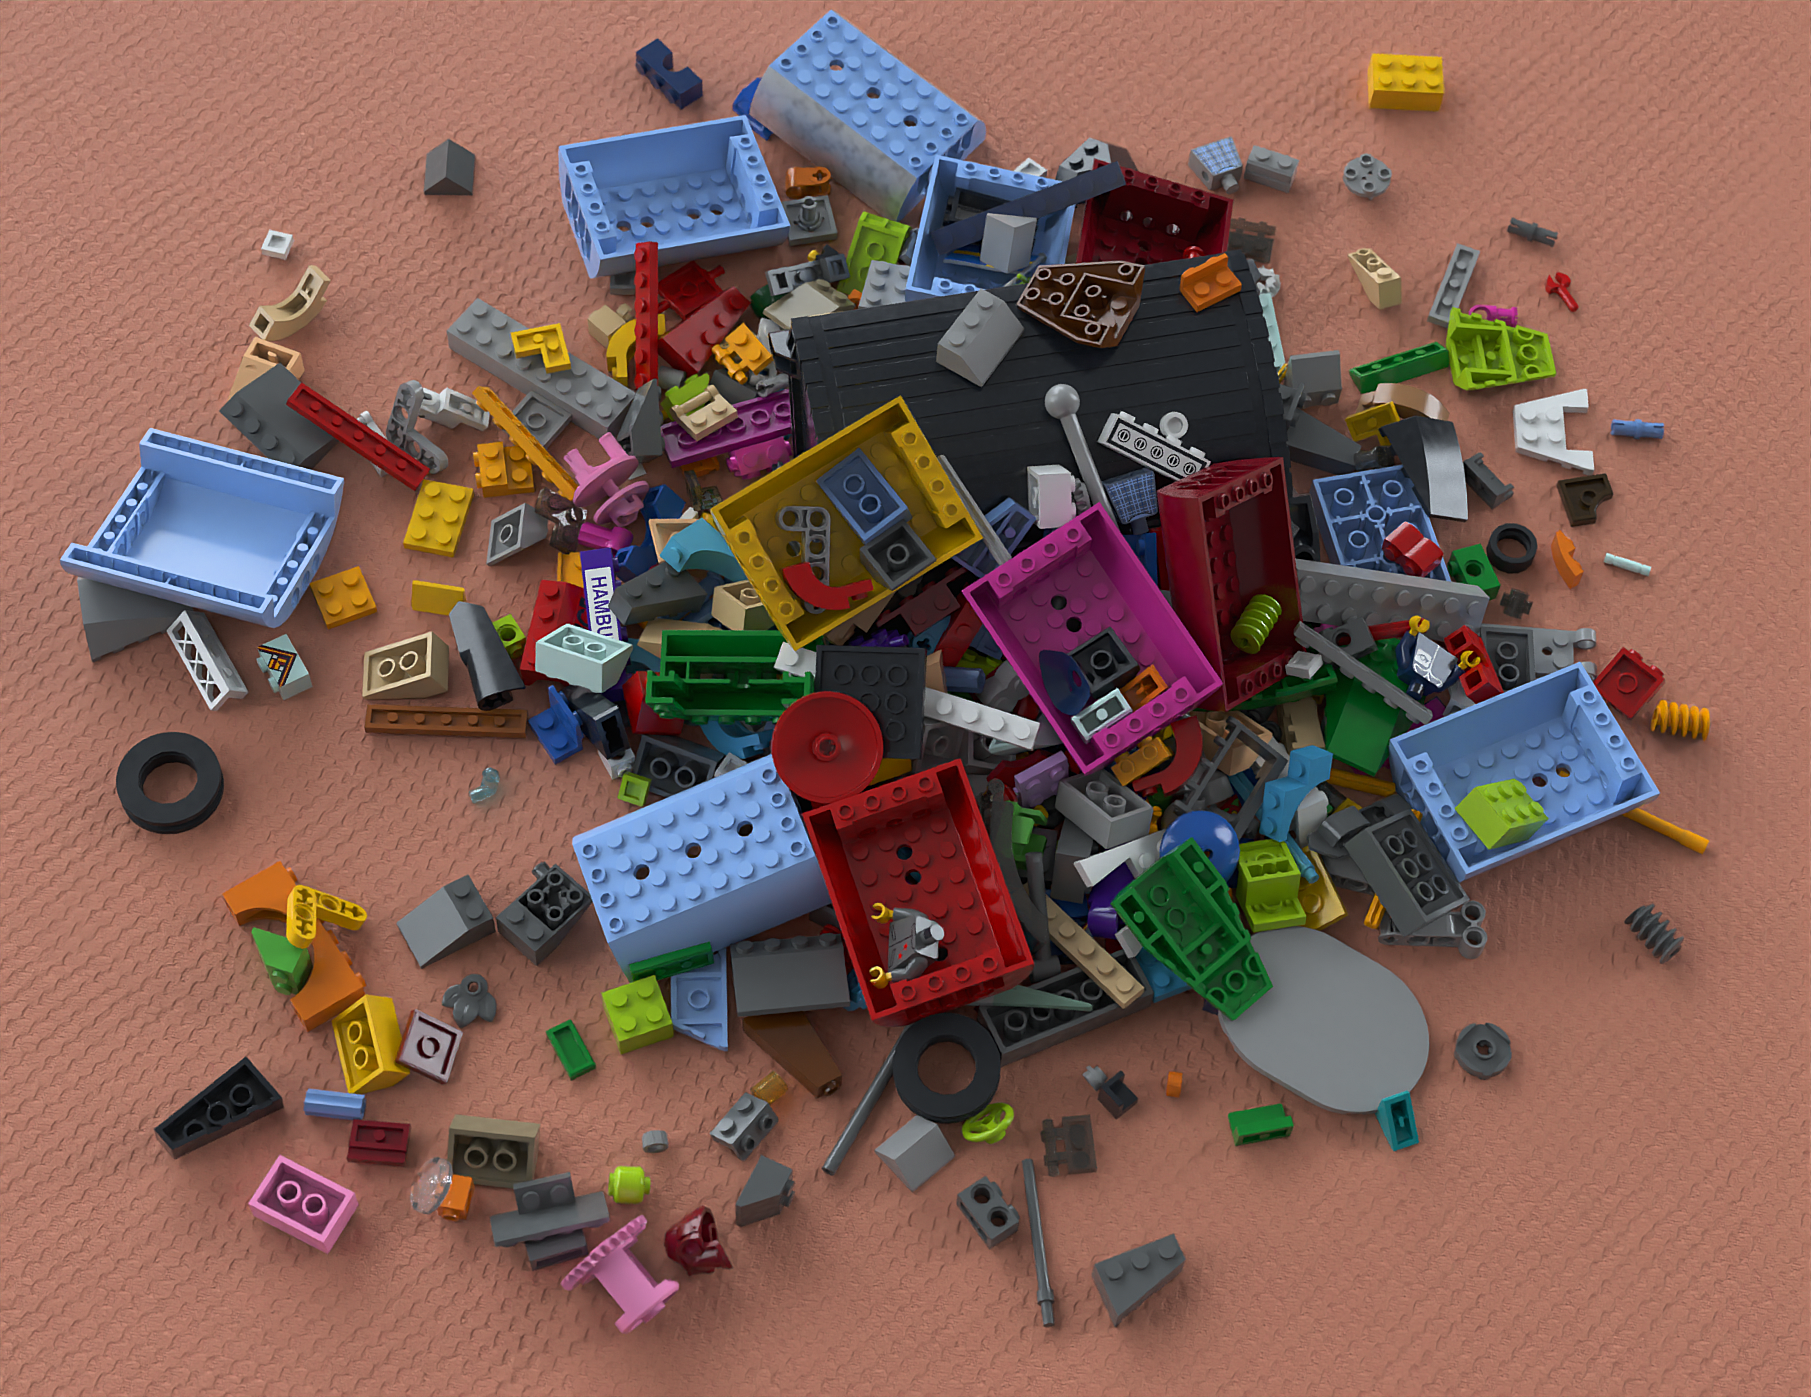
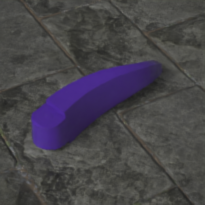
M1154 768L1141 778L1159 773L1160 768ZM1132 783L1130 785H1126L1130 790L1134 792ZM1138 794L1139 797L1146 801L1147 797H1142L1141 794ZM1101 846L1100 853L1110 850L1112 848L1105 849L1103 846ZM1125 861L1092 887L1087 902L1090 906L1088 928L1093 937L1118 940L1115 934L1126 926L1110 904L1117 894L1135 879Z

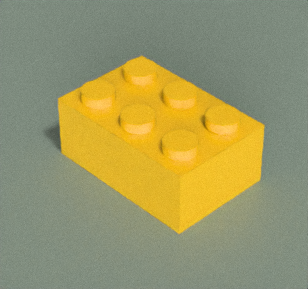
M1372 53L1367 71L1369 108L1439 112L1444 96L1442 57Z

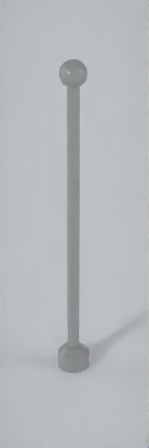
M1055 385L1049 389L1045 396L1046 410L1051 416L1061 420L1093 506L1100 502L1119 530L1075 414L1080 404L1079 395L1069 385ZM1189 713L1186 714L1185 716H1183V717L1180 718L1179 720H1182V719H1185V718L1190 717V714H1189ZM1203 750L1201 759L1206 758ZM1218 769L1215 770L1206 785V789H1203L1200 794L1205 798V806L1222 801L1234 794L1227 774Z

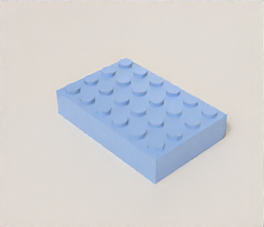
M1403 465L1312 480L1309 493L1311 494L1317 525L1330 564L1406 575L1402 566L1388 560L1382 550L1384 539L1405 521L1416 527L1425 538L1430 539L1439 547L1430 519L1411 489L1415 485L1411 478H1406L1401 471ZM1443 557L1441 563L1424 578L1451 582Z

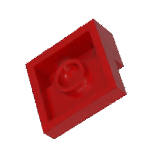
M1623 647L1593 683L1607 703L1629 720H1632L1665 684V678H1663L1664 673L1654 665L1650 667L1642 661L1643 657L1633 649L1628 651Z

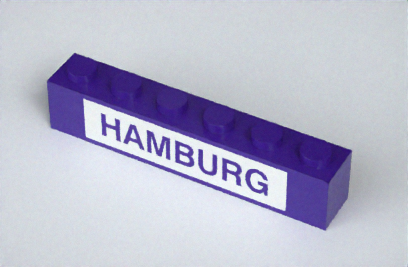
M611 547L581 551L580 559L588 630L616 640L628 642L627 627L622 626L621 621L608 608L615 588L622 585L621 579L616 580L615 575L616 572H620L618 556L613 557ZM630 657L617 684L600 693L611 702L625 700L622 685L632 677V673L627 674L626 667L631 665Z

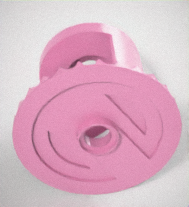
M644 1215L637 1217L598 1245L561 1282L565 1290H571L580 1284L585 1285L597 1277L625 1312L615 1322V1326L622 1334L629 1333L642 1322L647 1323L664 1309V1303L679 1290V1284L675 1281L672 1282L671 1279H665L658 1285L629 1250L638 1241L637 1236L645 1229L647 1219Z

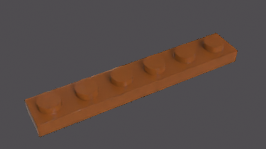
M367 704L364 728L366 733L526 738L528 711L521 709L483 711L479 708Z

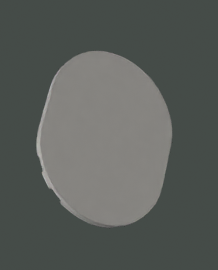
M1292 926L1261 931L1251 936L1250 942L1255 953L1258 952L1273 987L1234 1021H1231L1218 1010V1017L1223 1032L1227 1034L1230 1042L1235 1047L1236 1053L1248 1065L1310 1103L1339 1114L1365 1115L1376 1113L1381 1099L1412 1090L1426 1066L1429 1052V1033L1420 1004L1400 978L1353 948L1315 929Z

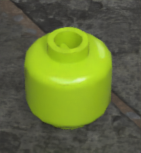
M618 1166L614 1173H609L608 1196H613L614 1202L618 1204H640L644 1194H650V1177H645L643 1168Z

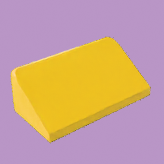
M417 580L412 582V610L449 616V613L458 601L467 602L465 589L462 587Z

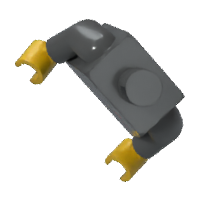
M875 903L873 907L876 910L882 911L879 916L871 917L882 924L890 919H893V922L889 924L888 973H885L880 967H873L869 970V973L873 977L878 978L872 979L870 982L876 988L882 989L889 981L896 983L905 979L910 981L919 978L924 970L938 958V941L944 937L942 927L937 922L929 920L926 914L918 910L908 908L889 910L883 904Z

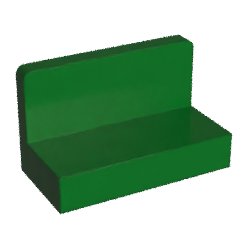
M1282 1104L1228 1114L1235 1146L1289 1137L1294 1127L1292 1117L1285 1116Z

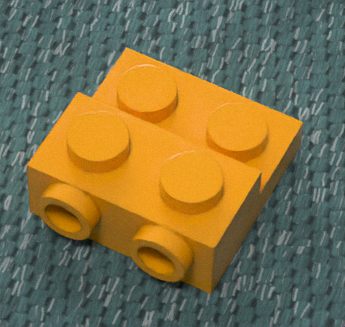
M503 442L477 444L478 452H473L474 466L480 467V473H475L477 489L482 488L484 498L535 492L531 462L525 457L527 453L521 447H503Z
M1149 736L1137 744L1139 749L1131 755L1126 751L1114 759L1116 765L1111 767L1122 786L1130 785L1132 781L1141 778L1175 754L1170 746H1165L1160 737L1152 739Z

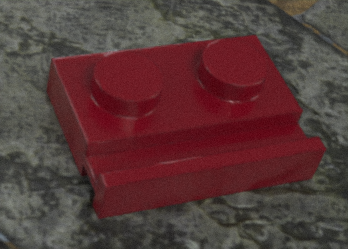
M353 1119L347 1161L405 1167L411 1125Z

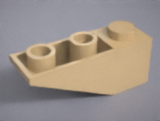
M1362 248L1348 254V259L1369 300L1379 310L1402 304L1401 277L1370 248Z

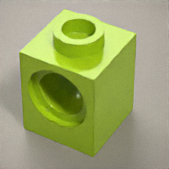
M509 614L493 622V625L510 658L515 659L524 653L526 637L512 615ZM507 638L513 639L511 641H504Z

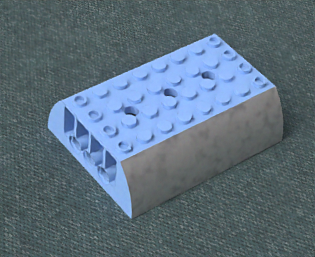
M830 10L768 66L756 89L749 115L817 167L827 168L834 180L881 216L896 222L902 220L926 197L935 155L964 160L985 140L986 136L984 122L834 10ZM838 65L842 70L834 71L830 67ZM875 93L879 96V98L871 99L867 96V94ZM913 121L916 126L908 127L904 122Z

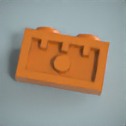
M1225 253L1218 257H1211L1205 263L1195 268H1189L1181 275L1180 291L1196 312L1241 291L1242 283L1227 266L1229 257Z

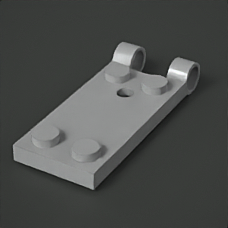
M1481 623V626L1533 630L1535 678L1544 677L1573 665V647L1588 650L1596 646V631L1590 628L1568 631ZM1542 650H1549L1552 654L1547 656L1543 654ZM1581 662L1593 682L1597 678V665L1593 662Z

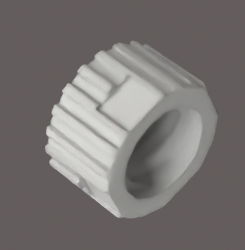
M661 1130L644 1133L642 1137L643 1150L649 1153L665 1151L668 1148L667 1133Z

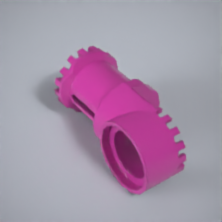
M1475 305L1468 314L1471 315L1472 312L1484 310L1487 314L1486 320L1492 322L1496 319L1505 322L1506 326L1513 328L1517 325V320L1515 319H1518V317H1515L1518 315L1517 307L1501 309L1492 305Z

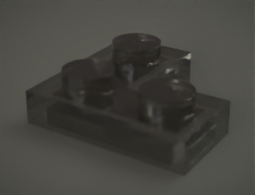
M547 487L540 490L534 512L555 523L549 545L564 554L576 552L580 529L585 522L587 510L582 507H576L573 502Z

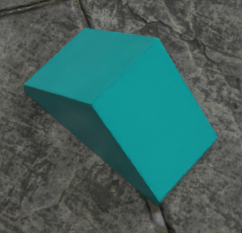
M1404 1091L1381 1099L1375 1115L1391 1149L1397 1151L1419 1143L1410 1092Z

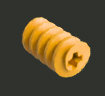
M1661 700L1653 712L1650 728L1654 732L1656 726L1660 725L1661 733L1664 734L1667 727H1670L1671 735H1675L1677 730L1681 729V736L1684 738L1688 731H1691L1692 739L1694 740L1699 733H1702V741H1705L1710 729L1709 710L1702 708L1699 712L1697 706H1692L1688 709L1686 704H1681L1678 708L1676 702H1671L1668 706L1666 700Z

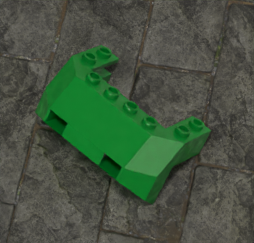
M662 630L660 676L652 670H647L645 703L660 718L692 720L693 724L706 725L708 721H718L722 725H733L735 721H745V724L761 725L762 721H772V724L776 725L782 713L793 702L803 696L814 693L815 677L811 672H805V677H798L790 674L789 671L782 672L774 668L782 643H788L779 630ZM823 635L802 648L816 652L817 645H825ZM701 674H724V679H700ZM777 674H783V680H777Z

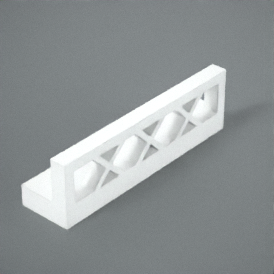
M184 610L166 631L211 711H217L228 698L243 699L247 695L248 690L206 615L203 612ZM182 626L185 627L184 640L178 634ZM192 644L197 649L195 660L190 655ZM203 664L208 669L207 680H204L202 677ZM214 684L217 685L221 692L216 699L213 697Z

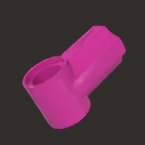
M585 522L580 529L578 544L594 549L611 547L613 557H615L619 549L631 545L634 537L630 531L622 527H614L611 530Z

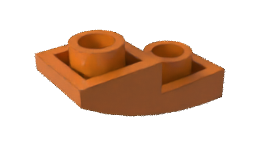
M1559 530L1556 532L1551 544L1552 556L1562 579L1572 589L1579 584L1584 571L1580 563L1572 558L1576 550L1573 541Z

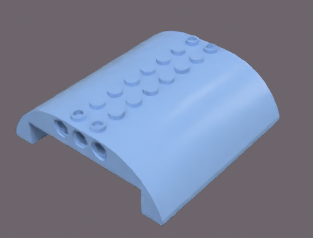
M150 428L139 443L141 468L89 545L86 547L75 543L70 544L60 559V565L63 570L68 574L266 627H279L296 608L326 554L340 510L344 478Z

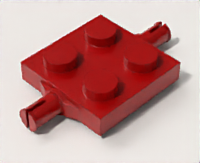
M693 260L659 281L658 294L663 298V301L658 303V314L671 309L684 319L695 312L699 307L723 291L716 284L715 279L725 274L724 268L719 264L714 269L707 271Z

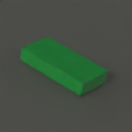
M571 1019L546 1031V1036L571 1081L596 1069V1064Z

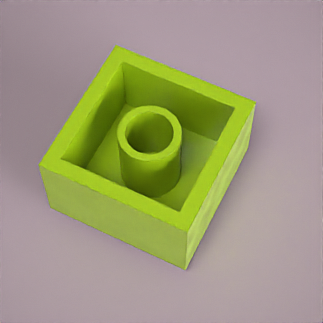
M655 975L601 993L603 1008L620 1054L674 1037L673 1023Z

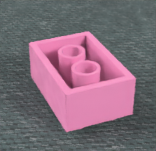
M279 1155L248 1203L253 1216L326 1254L330 1252L358 1207L354 1192Z

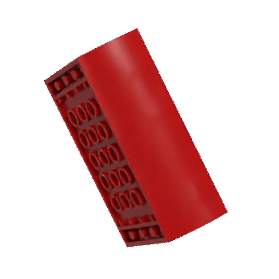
M961 758L802 813L867 1008L875 1024L885 1027L908 1026L924 1017L945 1013L1010 990L1025 980L1033 971L1034 961ZM909 847L912 849L911 857L906 860L898 858L897 853L899 849ZM911 872H917L921 875V880L916 885H910L906 882V877ZM881 903L889 910L908 908L926 914L929 920L937 922L944 931L943 939L938 941V948H944L948 951L947 958L943 961H935L924 970L919 978L910 981L905 979L896 983L889 981L884 988H876L870 980L877 979L878 977H873L869 970L873 967H880L885 973H888L889 924L893 922V919L883 924L877 922L871 916H879L882 911L876 910L873 905Z

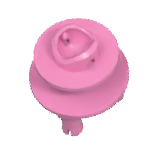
M608 432L599 439L600 444L611 458L606 463L596 467L588 466L577 449L568 452V455L564 456V460L571 467V472L574 473L576 480L580 484L574 492L573 503L575 506L585 507L608 495L610 498L597 510L594 515V521L598 525L614 521L618 527H624L635 521L638 510L644 507L641 500L647 494L649 485L646 481H638L622 490L618 488L634 473L639 461L635 456L627 455L612 433Z

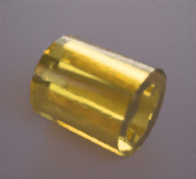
M775 1071L770 1072L750 1088L753 1096L768 1102L769 1105L788 1091L785 1081Z

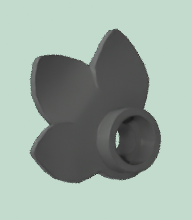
M470 974L462 980L461 984L448 988L442 999L443 1006L454 1008L453 1016L459 1028L469 1025L477 1015L488 1022H492L496 1015V1000L488 993V983L479 974ZM477 983L479 986L478 990L470 992V984Z

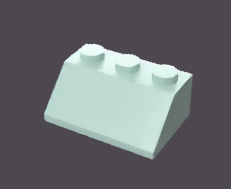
M565 624L536 642L535 671L546 674L550 678L567 681L571 685L588 688L595 693H603L617 684L633 650V645L577 626Z

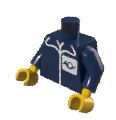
M1416 615L1411 617L1409 621L1411 629L1403 635L1395 649L1398 666L1397 677L1409 686L1406 694L1418 701L1422 698V695L1428 696L1434 692L1441 693L1453 686L1459 680V676L1465 673V669L1468 666L1475 667L1480 663V657L1474 658L1469 663L1468 657L1473 651H1465L1461 655V663L1457 664L1458 658L1420 633L1426 632L1429 629L1430 622L1424 619L1418 627L1421 617Z

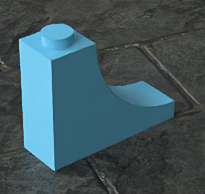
M700 518L672 536L659 555L678 572L687 569H703L720 574L733 582L748 579L722 534L703 518Z

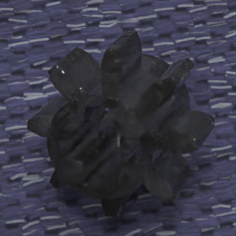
M1511 588L1510 594L1504 592L1500 605L1504 606L1503 613L1518 619L1522 618L1523 613L1529 615L1533 602L1528 601L1530 594L1515 588Z

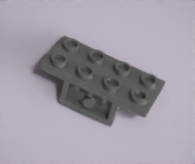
M570 1172L513 1184L518 1210L490 1216L495 1247H512L518 1242L527 1240L539 1241L546 1236L559 1233L570 1234L576 1229L585 1227L597 1228L604 1223L610 1222L604 1192L600 1191L575 1197Z

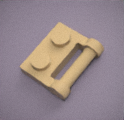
M714 385L706 387L703 393L680 406L675 405L669 410L672 418L696 441L738 418L737 410L719 394ZM709 400L712 402L688 417L685 415Z

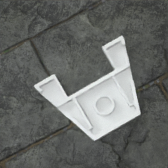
M1587 389L1514 405L1513 423L1516 452L1545 462L1549 459L1561 463V467L1567 469L1574 467L1583 470V474L1592 475L1594 472L1593 451L1566 449L1563 412L1587 413L1589 408Z

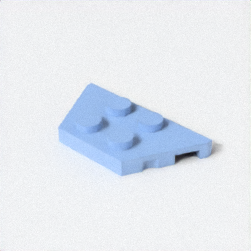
M723 948L713 955V964L671 976V1020L673 1030L719 1050L728 1051L726 948Z

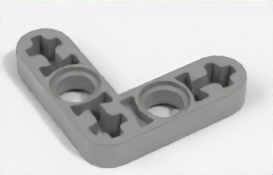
M411 380L401 384L398 388L386 428V437L388 441L430 468L429 473L436 474L447 468L448 458L443 450L414 429L424 398V391L419 382ZM402 407L407 411L408 419L403 416ZM414 441L419 445L420 453L415 450Z

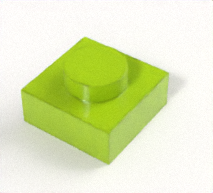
M626 771L623 774L617 799L643 807L646 804L652 779Z

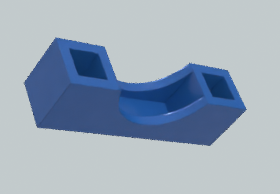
M666 484L649 488L643 500L644 507L640 509L646 524V534L643 543L640 546L633 545L621 548L615 556H618L620 572H616L615 575L624 583L647 572L651 566L656 565L658 562L648 523L649 519H679L682 516V510L686 502Z

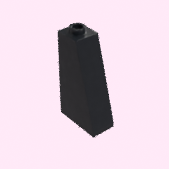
M569 685L557 691L564 693L569 703V709L571 712L576 711L582 720L583 725L580 728L583 734L607 760L631 748L619 708L600 693L592 692L590 689L579 685Z

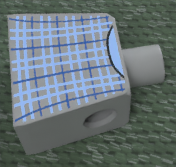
M1231 136L1191 149L1188 166L1209 190L1224 187L1227 194H1232L1239 189L1237 182L1241 178L1243 166Z

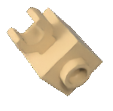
M624 303L614 312L605 304L599 310L593 311L589 318H587L589 334L605 348H608V344L615 332L632 320L633 316L629 314L632 308Z

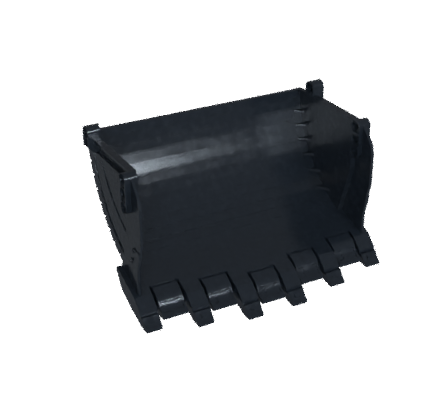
M1241 249L1226 251L1220 254L1144 265L1145 274L1139 308L1118 346L1098 348L1076 343L1018 309L1016 304L1028 283L986 289L985 291L1002 299L1024 327V332L982 387L936 362L939 341L978 291L811 317L791 318L789 330L768 333L770 351L777 371L788 375L793 459L901 395L935 456L944 455L984 516L1009 497L1029 511L1027 467L1060 465L1068 470L1071 476H1074V479L1079 478L1081 483H1084L1061 420L1051 416L1045 407V396L1049 389L1058 384H1066L1073 387L1079 395L1080 404L1075 414L1101 481L1145 468V466L1097 442L1110 414L1119 415L1121 411L1135 417L1134 423L1142 427L1146 423L1159 430L1157 434L1165 439L1166 437L1160 431L1162 417L1170 412L1181 413L1187 419L1188 429L1182 437L1178 438V440L1182 441L1180 446L1187 450L1194 447L1204 452V458L1211 461L1209 466L1236 460L1283 457L1295 558L1321 562L1319 530L1311 494H1298L1292 486V473L1289 469L1291 468L1289 446H1287L1286 421L1283 419V414L1285 413L1282 395L1279 393L1280 384L1277 368L1274 367L1275 358L1271 341L1268 339L1269 332L1265 317L1262 315L1263 309L1259 298L1260 291L1257 286L1261 275L1253 258L1246 259ZM1225 253L1229 257L1227 266L1242 283L1241 291L1196 312L1180 291L1181 275L1187 269L1195 268L1205 263L1211 257H1218ZM1154 471L1157 498V490L1175 481ZM1158 498L1157 514L1145 517L1148 528L1161 527ZM1117 522L1122 535H1133L1130 523L1121 524ZM1033 523L1010 556L1012 558L1041 540L1044 529H1040ZM818 539L812 540L813 542H820ZM949 558L924 573L922 581L917 585V590L913 597L915 598L923 593L921 589L931 581L935 580L938 583L946 578L944 574L951 568L958 566L960 569L963 566L954 559ZM968 570L966 576L948 588L956 598L966 582L973 584L981 578ZM895 592L880 614L889 609L893 612L901 607L899 603L903 598L899 597ZM902 617L885 627L886 631L897 629L899 635H907L910 630ZM878 620L874 621L865 634L856 628L854 630L856 633L849 639L858 635H863L864 638L871 636L876 631L874 627ZM1303 621L1305 625L1311 623L1313 628L1320 627L1321 623ZM825 639L826 645H833ZM925 639L923 641H918L917 645L918 643L923 644L925 642ZM848 640L843 644V646L848 645ZM969 646L967 648L976 652L980 656H988L987 654L979 650H976V648L972 646Z

